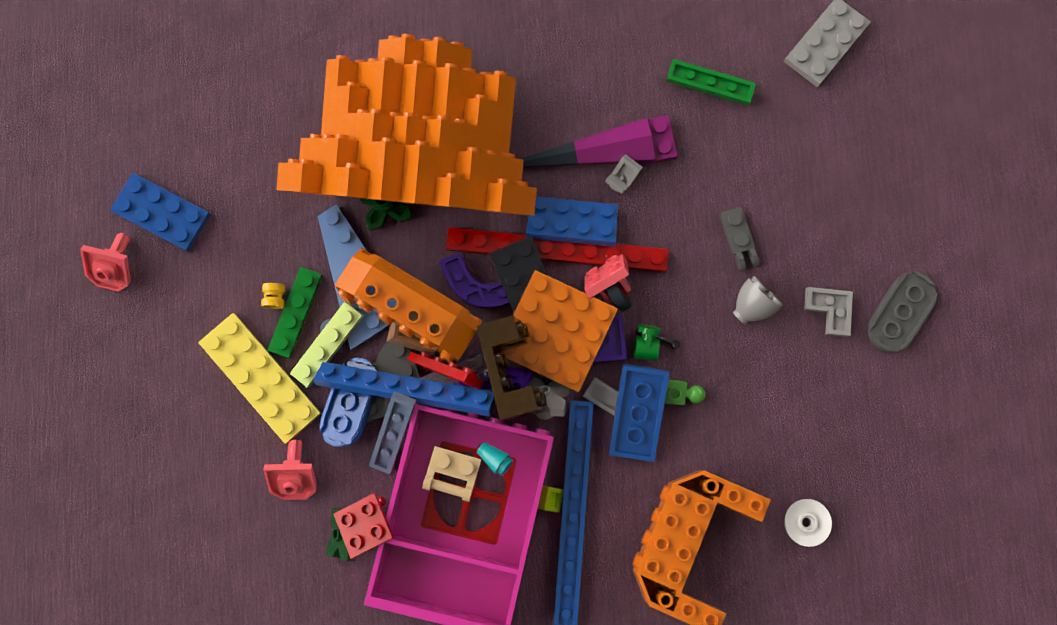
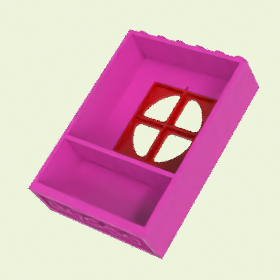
M415 404L386 515L394 538L378 547L364 605L442 625H511L554 437L549 436L550 431L536 428L535 432L526 430L527 426L513 423L512 427L504 425V420L490 417V421L482 420V416L479 414L467 412V416L460 415V411L444 408L443 411L435 406ZM484 442H487L510 454V458L514 461L509 470L503 475L505 492L503 494H496L477 489L475 481L470 501H463L457 525L455 527L447 525L437 512L434 502L435 490L431 488L430 490L422 489L434 447H440L457 453L471 452L474 458L482 459L477 454V450ZM435 472V476H434V479H435V480H439V481L446 482V483H449V484H453V485H456V486H460V487H463V488L466 487V485H459V484H455V483H451V482H447V481L440 480L439 477H438V474H439V473H438V472ZM474 497L500 503L501 509L490 524L477 531H468L465 525L471 501Z

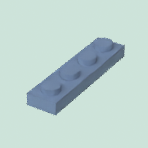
M396 391L392 394L370 460V467L391 474L416 403L415 399Z

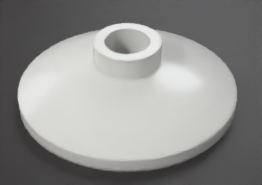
M802 499L793 503L787 510L785 528L794 542L802 546L812 547L821 544L828 538L832 528L830 513L820 502L812 499ZM804 518L809 520V525L806 527L802 524Z

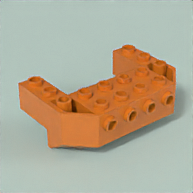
M363 248L351 258L335 284L338 290L337 294L341 297V300L351 306L356 303L358 307L368 313H371L372 310L377 312L379 319L391 326L393 322L399 326V331L411 338L415 335L420 338L419 343L430 350L433 347L437 348V352L440 354L439 358L448 363L450 361L457 364L478 330L477 326L482 323L481 319L470 314L460 304L380 256L372 255ZM371 287H374L376 292L373 295H368L367 293ZM391 299H394L397 302V305L394 308H390L387 305L388 301ZM416 312L418 319L415 321L410 320L409 314ZM437 325L440 330L434 334L430 331V327Z
M698 470L670 481L667 486L663 487L660 494V504L658 508L654 509L651 516V526L643 535L641 541L643 543L642 548L634 557L632 563L634 566L633 572L643 598L650 607L690 625H722L726 616L724 611L683 593V587L716 505L719 504L755 521L762 522L771 499L705 470Z

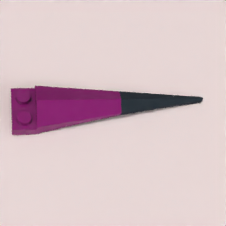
M669 115L652 119H642L520 159L524 160L523 167L619 163L626 154L637 163H658L677 159V152Z

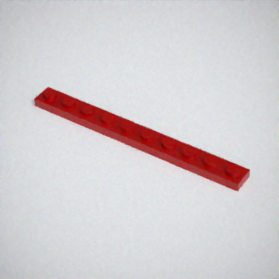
M448 227L446 251L490 255L493 251L525 239L526 235ZM533 239L540 259L545 261L603 266L610 257L614 255L618 257L623 254L627 260L628 269L665 273L667 271L669 249L615 244V247Z

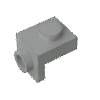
M625 154L605 182L609 184L611 189L623 194L632 185L643 167Z

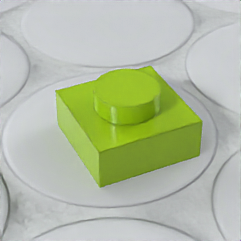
M542 486L537 509L560 513L564 490Z

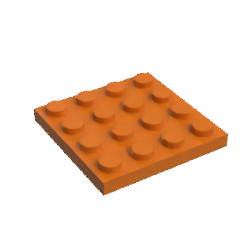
M534 270L513 314L516 318L522 320L523 324L526 323L530 337L526 338L528 344L502 351V354H505L507 359L579 393L618 308L594 297L589 298L586 293Z

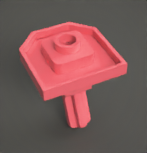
M124 233L117 234L110 249L105 248L102 250L86 245L81 247L80 251L85 276L97 287L119 292L131 283L128 256L123 255L130 237Z
M289 441L287 460H284L283 464L264 465L263 471L269 493L282 500H306L316 493L317 484L312 464H303L301 462L302 441Z

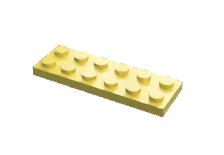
M232 313L198 342L285 444H288L289 441L294 439L322 414L235 313Z

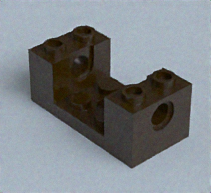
M513 315L478 325L477 329L500 420L510 422L545 412L544 406H547L545 393L540 392V389H534V386L514 390L513 380L511 376H507L506 368L509 367L506 355L502 354V351L528 344L526 338L530 337L526 323L523 324L522 320Z

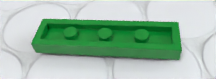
M676 59L672 60L666 82L747 106L751 103L756 83Z
M300 267L268 351L291 359L322 280V274Z

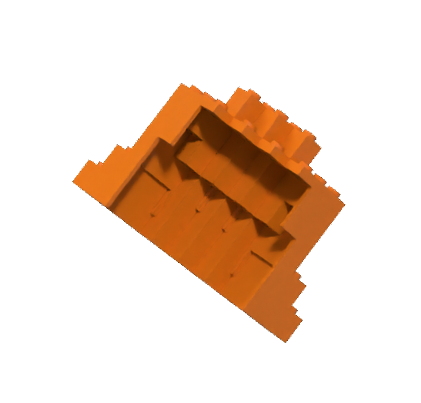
M402 34V37L390 35L388 39L379 40L378 59L368 58V61L355 60L353 62L350 61L348 56L336 55V59H328L326 65L321 135L310 134V138H301L299 160L288 159V163L278 164L277 190L464 208L487 212L534 215L537 188L528 187V182H522L524 160L516 159L515 154L509 153L516 78L507 76L508 72L494 71V74L490 72L476 73V69L471 68L473 49L464 47L462 42L448 43L447 39L442 37H433V40H416L415 36L411 34Z

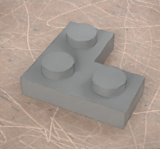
M807 287L804 310L826 313L825 335L851 336L853 292Z

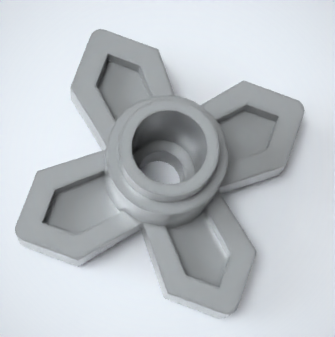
M533 377V380L526 387L534 386V389H540V392L545 393L547 406H544L545 412L536 414L537 417L542 420L551 419L553 416L563 417L566 410V400L563 397L569 395L570 388L555 381L545 385L539 378Z

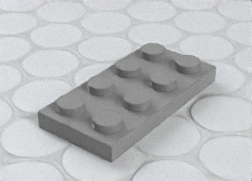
M833 0L783 62L818 87L871 21L844 1Z

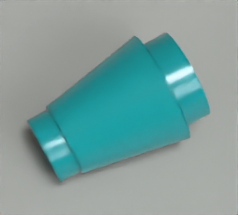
M484 442L477 450V454L480 455L495 474L498 473L503 476L513 464L514 460L510 458V454L487 442Z

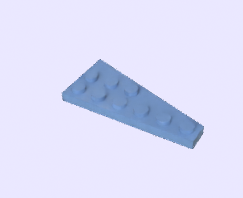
M337 205L318 215L334 285L351 258L361 248L365 249ZM371 287L367 294L373 295L376 289ZM337 294L339 306L341 307L344 301ZM389 300L387 303L388 307L394 308L396 300ZM354 303L353 307L362 313L364 317L348 337L351 351L390 327V325L379 319L377 312L372 310L371 313H368L358 307L356 303Z

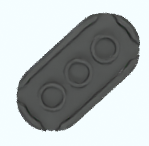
M912 272L899 276L893 282L867 325L868 338L877 349L887 353H894L910 345L937 302V293L934 288L936 286L930 277L920 272Z

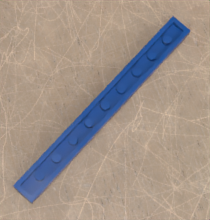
M570 401L553 625H577L594 402Z

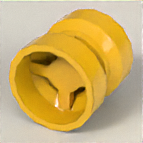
M264 283L262 285L264 298L261 301V307L283 309L284 300L282 296L285 293V285Z

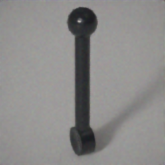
M637 327L635 332L637 335L641 336L642 333L638 331ZM658 335L655 336V339H660L661 342L670 344L673 349L680 347L678 340L671 341Z

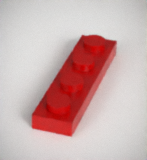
M421 351L420 355L411 352L407 359L424 369L479 390L484 382L475 377L477 372L466 367L461 370V366L450 361L448 363L436 356L433 360L432 355Z

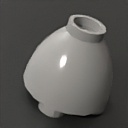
M755 276L751 279L748 278L741 287L736 301V309L733 311V314L744 325L748 322L768 319L781 310L780 307L783 306L771 291L765 292L767 289Z

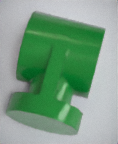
M640 324L638 331L642 333V337L636 336L633 357L635 359L657 361L660 339H655V336L661 334V328L654 325Z

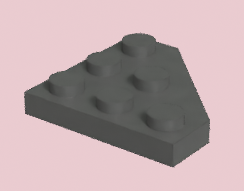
M392 343L383 345L374 364L379 372L421 379L416 364L407 360L411 353L410 348ZM375 396L366 424L385 417L391 398Z

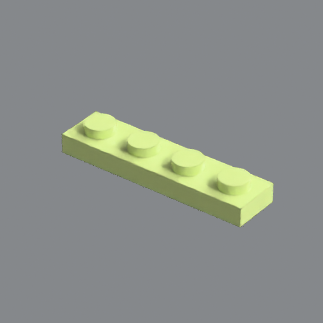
M344 301L290 374L304 386L310 387L322 362H330L364 315Z

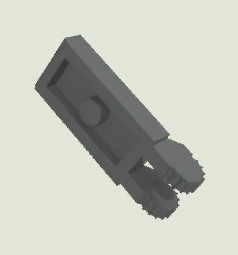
M742 207L721 212L719 217L732 256L735 257L739 270H745L746 268L742 255L744 252L748 253L753 267L759 266V259Z

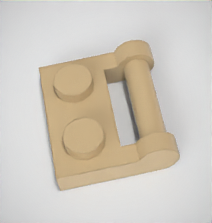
M435 446L422 489L430 490L431 488L462 497L463 501L469 502L481 459ZM435 472L467 481L466 487L463 488L435 480Z

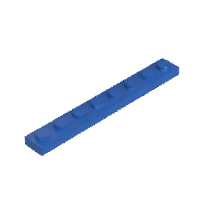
M322 362L313 378L315 385L385 398H391L394 391L415 399L418 404L485 416L491 415L496 402L493 391Z

